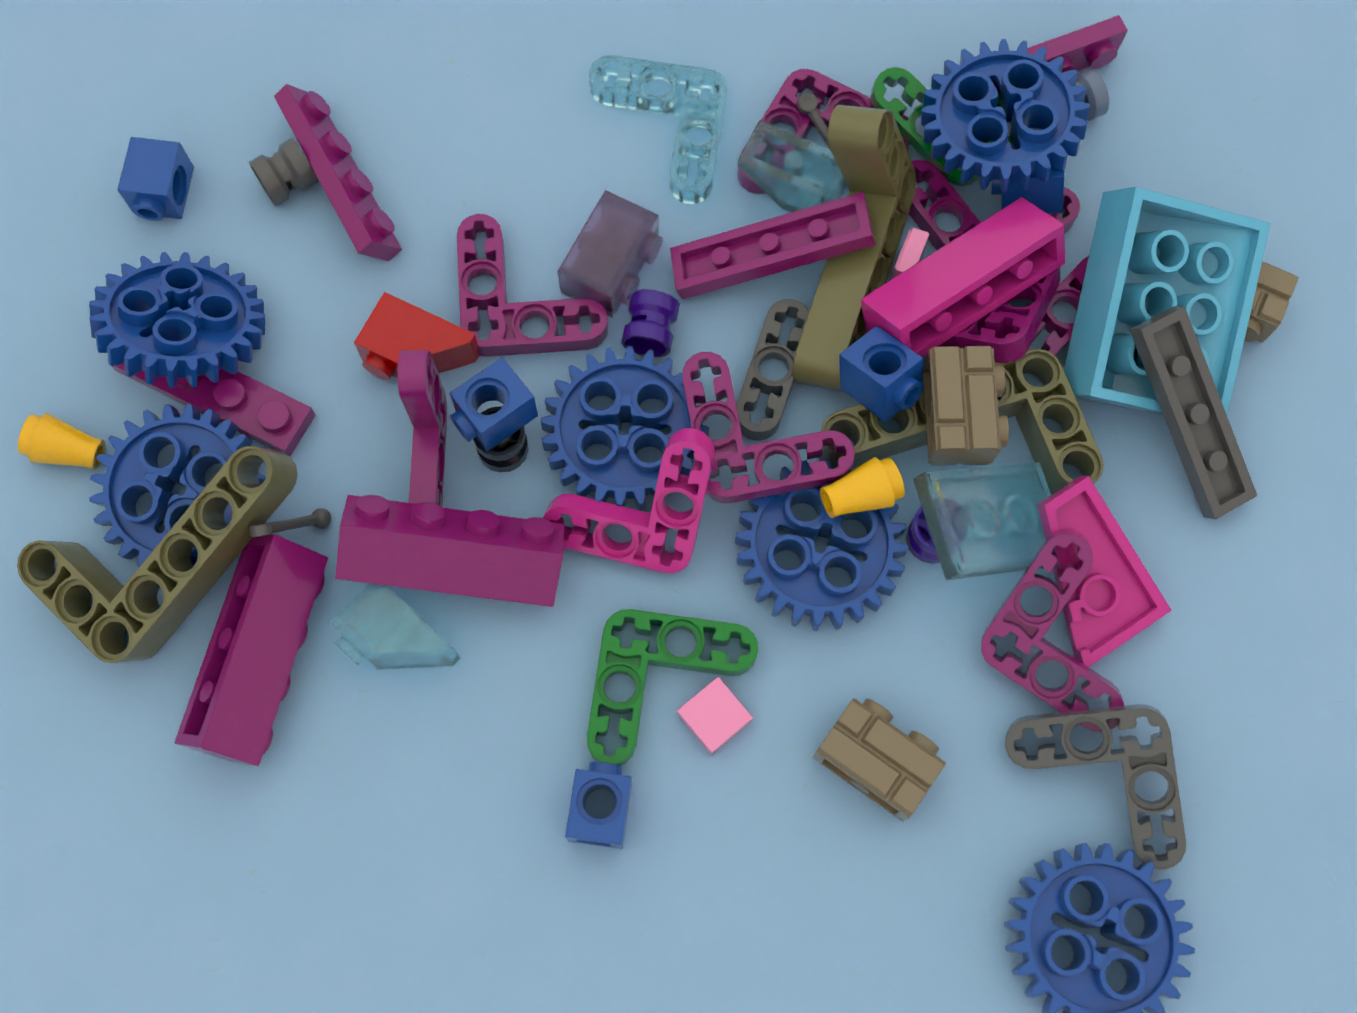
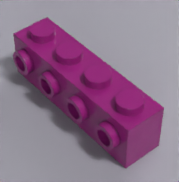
M347 495L340 523L335 579L554 607L563 559L564 524L552 523L539 517L523 519L501 516L487 510L465 511L443 508L430 502L413 504L391 501L378 495Z
M276 534L253 537L246 545L239 557L174 744L231 762L259 766L262 755L268 750L272 742V725L279 704L289 691L291 683L290 672L297 651L306 640L308 633L307 621L314 600L323 589L325 582L324 570L329 557Z

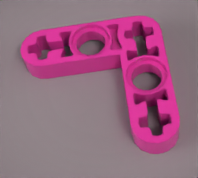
M692 428L678 430L670 437L662 456L651 513L603 501L598 502L595 499L575 494H562L556 496L550 502L543 518L552 523L564 524V518L561 515L567 514L571 516V523L574 524L573 527L564 525V548L663 573L679 572L687 567L695 547L715 457L713 442L704 432ZM684 448L694 451L695 460L689 476L679 475L684 459L682 454ZM673 492L683 493L691 499L693 508L685 512L675 511L667 505L665 496ZM591 520L598 521L593 534L588 532ZM611 524H620L630 531L632 539L625 543L616 542L608 537L605 527ZM669 528L679 529L676 535L674 553L665 551L664 541Z

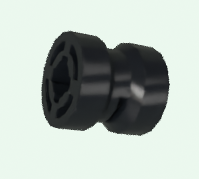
M502 406L491 407L480 414L492 415L498 412ZM524 426L487 452L476 438L473 439L482 463L490 470L497 472H509L518 468L525 461L529 451Z

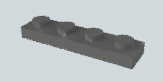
M1173 306L1129 329L1203 517L1216 520L1258 496L1185 306Z

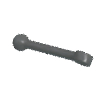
M803 93L797 100V109L801 113L809 115L829 148L828 128L816 109L818 104L817 98L812 93Z
M318 508L308 516L249 526L250 537H257L312 525L323 529L329 526L332 517L327 509Z

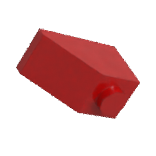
M386 292L382 294L354 341V345L363 361L362 366L368 372L383 380H390L391 376L398 379V359L401 350H429L438 373L475 363L480 356L474 333Z

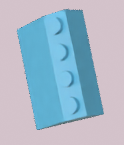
M1137 186L1103 192L1064 372L1075 397L1163 415L1129 329L1173 306H1185L1226 415H1228L1271 223Z

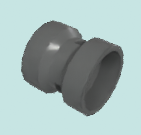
M293 138L280 144L278 151L272 157L260 155L249 161V165L259 183L275 206L289 198L290 190H295L298 187L307 189L318 183L311 165Z

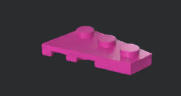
M1079 476L1037 505L1046 540L1052 534L1061 530H1072L1080 533L1087 539L1092 550L1093 563L1090 570L1063 608L1075 659L1090 667L1172 611L1089 476ZM1073 542L1066 548L1056 545L1052 550L1058 559L1053 572L1056 584L1060 590H1063L1068 584L1058 579L1063 568L1068 563L1077 567L1082 561L1076 553L1079 546Z

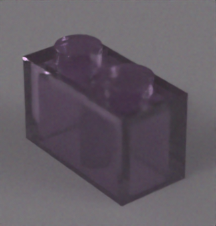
M605 190L557 271L560 293L572 299H593L604 307L608 316L613 318L621 303L628 305L631 294L637 291L640 283V278L637 275L644 263L651 265L660 251L663 237L659 236V215Z

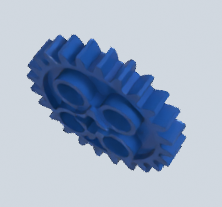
M1001 39L998 51L991 52L989 46L985 42H981L979 55L975 57L966 49L961 50L960 65L946 60L944 62L943 75H932L931 89L924 91V102L921 109V125L924 126L923 141L924 143H932V159L945 157V173L960 167L962 169L961 183L963 184L968 182L974 175L981 177V190H985L992 179L999 180L1002 192H1007L1010 180L1017 179L1025 190L1029 188L1030 175L1035 174L1040 180L1047 182L1051 166L1063 171L1066 167L1067 157L1076 156L1080 140H1084L1090 105L1084 102L1086 87L1075 86L1078 72L1070 70L1062 73L1064 63L1062 56L1047 62L1045 60L1047 47H1041L1032 55L1027 53V41L1023 40L1017 50L1013 51L1009 50L1006 39ZM992 81H996V82H997L998 87H999V90H1000V92H1001V93H1000V104H1001V107H997L998 92H997L996 86L994 87V84H993ZM1007 122H1011L1010 137L1017 150L1012 149L1010 146ZM1030 128H1039V129H1042V130H1037V131H1036V130H1032V129H1030ZM981 140H989V141H993V142H992V143H983V142H980V141H981Z
M162 252L160 262L153 263L147 257L141 256L140 268L136 269L129 264L123 263L121 264L122 277L107 273L105 275L106 287L96 286L94 289L95 300L89 302L91 336L96 338L98 353L108 352L110 366L124 363L125 376L131 377L141 370L144 371L146 384L151 385L159 376H164L167 378L168 387L174 388L178 378L186 377L192 387H197L198 376L206 375L211 381L216 383L219 382V369L222 368L235 375L238 373V361L251 363L252 349H261L262 335H265L264 301L257 298L256 285L245 286V274L243 272L229 276V264L226 262L216 268L210 267V256H204L198 263L190 261L188 252H184L179 261H172L166 252Z
M632 346L627 347L624 359H616L613 350L609 347L606 348L605 362L600 364L590 353L587 354V370L584 372L576 366L570 365L568 367L569 376L572 381L570 384L565 381L555 380V392L560 398H545L546 410L552 415L542 417L540 422L542 430L552 434L541 439L544 451H556L548 458V463L551 470L564 468L559 476L563 487L578 481L576 495L586 497L593 491L595 492V501L606 502L608 497L615 498L616 505L625 507L627 499H634L638 509L643 511L645 508V496L651 494L654 497L662 457L656 462L647 463L638 459L636 453L644 447L651 446L659 449L663 454L670 437L676 431L692 428L683 384V372L674 377L671 375L673 360L670 358L665 360L659 367L654 365L653 350L649 349L642 361L635 360ZM597 396H606L614 401L612 406L606 410H595L588 406L591 399ZM653 398L665 404L664 409L658 413H648L639 407L643 401ZM582 423L590 425V427L584 430L579 428ZM621 423H631L629 434H619ZM702 424L701 431L709 437V427ZM667 427L671 432L663 434L660 430ZM593 444H603L611 449L607 457L599 460L590 459L584 455L585 450ZM684 448L682 453L684 459L680 474L689 476L693 465L691 459H694V451Z
M165 404L162 419L148 409L144 410V426L140 428L126 420L124 426L129 436L124 441L110 435L108 437L109 442L116 449L113 456L98 454L96 457L102 464L107 466L106 473L90 476V480L103 486V492L89 497V502L104 506L106 510L98 514L93 520L96 524L102 526H113L103 539L105 542L113 545L123 543L118 555L129 560L138 555V567L142 565L206 487L204 478L207 470L214 464L221 463L223 466L233 453L240 448L250 446L253 442L245 434L234 437L238 426L229 419L219 424L220 415L211 409H208L200 418L199 409L192 404H187L182 416H180L175 407ZM173 444L175 449L173 460L165 467H159L157 461L158 454L164 447ZM199 447L200 453L193 457V449ZM258 473L259 483L262 484L266 477ZM175 484L186 486L182 496L172 493ZM150 492L153 499L152 506L147 513L138 516L136 513L137 500L143 494ZM230 504L227 505L224 511V520L226 525H228L232 519V508ZM164 523L165 530L159 533L158 526ZM195 545L190 555L193 566L198 556Z
M824 459V461L827 463L828 469H831L829 460ZM807 460L802 461V476L811 474ZM786 466L781 468L780 480L787 478L792 473ZM828 485L748 500L749 506L755 512L741 511L739 523L749 530L736 532L735 544L749 548L738 553L736 558L737 565L752 566L744 575V585L760 583L761 587L756 594L755 601L759 603L772 597L775 603L771 615L776 617L785 608L792 610L791 625L795 627L803 615L810 616L813 631H818L823 617H829L836 630L840 629L843 625L844 613H848L856 623L861 622L864 617L862 604L875 612L878 611L882 601L877 592L891 596L896 588V585L887 576L901 577L905 570L904 565L892 559L903 557L908 551V545L894 541V539L902 536L907 528L904 523L890 522L899 509L898 504L891 508L843 514L830 518L820 496V489ZM805 503L814 508L818 517L811 521H801L792 514L790 508L795 504ZM850 519L857 520L866 528L867 535L862 538H851L842 530L841 523ZM783 527L790 534L780 535L776 532V529ZM818 536L828 539L827 548L824 553L814 550L815 541ZM783 550L792 551L798 555L802 565L793 570L783 569L775 562L774 555ZM851 554H863L866 557V561L860 562ZM832 567L842 568L850 575L852 582L847 587H835L828 582L824 572Z
M1087 843L1075 845L1074 860L1064 848L1053 852L1056 868L1045 860L1037 861L1034 866L1040 880L1038 881L1028 876L1022 877L1019 880L1023 889L1029 894L1028 897L1010 898L1008 902L1021 912L1020 919L1004 922V927L1019 933V940L1006 945L1005 951L1022 953L1024 960L1012 970L1013 975L1030 974L1033 979L1027 986L1024 994L1027 997H1035L1043 993L1047 995L1042 1007L1043 1013H1056L1062 1007L1064 1008L1063 1013H1143V1009L1148 1013H1165L1159 997L1163 996L1169 999H1179L1181 997L1177 988L1170 982L1172 977L1190 978L1191 975L1185 967L1177 963L1179 955L1195 953V948L1179 942V934L1193 929L1192 923L1176 921L1174 913L1186 904L1185 901H1167L1164 896L1172 884L1171 879L1152 882L1150 877L1155 864L1149 861L1133 868L1134 851L1130 849L1121 851L1116 859L1113 860L1111 844L1108 843L1098 845L1094 858ZM1076 883L1086 887L1091 895V907L1084 915L1077 912L1071 905L1070 891ZM1131 906L1139 910L1144 919V930L1137 938L1129 934L1124 924V915ZM1056 913L1081 928L1101 927L1100 935L1104 938L1135 947L1143 951L1146 958L1141 962L1119 948L1096 947V939L1084 933L1065 929L1054 924L1051 916ZM1058 937L1068 940L1074 953L1071 964L1065 969L1058 967L1051 955L1052 944ZM1114 960L1122 964L1127 975L1126 984L1118 993L1109 987L1105 977L1108 965Z

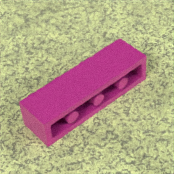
M1023 197L1019 198L863 297L861 305L866 333L875 326H878L923 357L928 353L929 349L938 347L1064 265V224Z

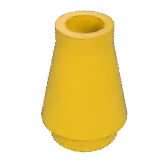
M45 413L42 416L31 414L24 422L18 439V452L29 456L31 463L79 466L96 470L101 463L96 457L98 454H104L105 451L104 440L95 438L49 413Z
M873 457L834 483L820 489L823 506L830 518L843 514L891 508L895 505V500L903 498L905 495L902 476L891 458L879 460Z

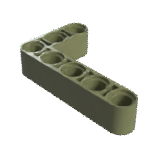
M837 105L831 114L828 126V144L850 191L848 196L864 192L868 202L876 245L826 260L793 364V374L797 383L842 391L840 389L839 354L866 334L861 299L887 282L916 188L915 169L892 111L847 105Z
M1033 349L1028 350L1023 357L1016 361L1008 363L995 362V365H1003L1005 371L1004 394L1002 397H997L998 414L1006 415L1007 418L1016 417L1042 481L1050 495L1074 480L1067 476L1063 464L1074 465L1080 470L1082 476H1089L1093 484H1095L1102 475L1104 466L1102 456L1057 357L1049 351ZM1023 374H1034L1041 380L1043 386L1037 387L1029 384ZM924 384L922 394L917 402L909 409H902L890 418L896 421L902 428V431L899 433H889L883 430L878 423L881 419L861 404L829 415L824 421L821 431H838L851 438L854 443L853 468L859 467L873 457L881 460L927 445ZM1049 418L1058 422L1062 427L1063 433H1055L1047 429L1043 419ZM827 445L823 447V455L818 458L820 461L828 459L831 469L838 467V458L845 456V454L835 453L833 445Z
M252 446L238 449L221 467L124 586L84 546L75 542L37 540L29 543L22 549L18 557V574L23 583L101 661L120 663L150 659L158 653L253 537H250L249 526L266 523L293 490L298 474L296 464L289 455L281 451ZM265 462L267 476L264 482L260 484L258 469ZM230 504L232 508V519L230 523L226 525L224 520V511L227 505ZM195 545V547L197 548L198 556L197 561L193 566L191 563L190 555L191 550ZM55 559H56V563H57L56 571L54 570V561H55ZM160 587L163 592V602L161 606L158 604L157 594ZM90 594H92V599H93L91 609H90V606H89V596H90ZM126 629L128 630L129 642L127 646L124 640V633Z

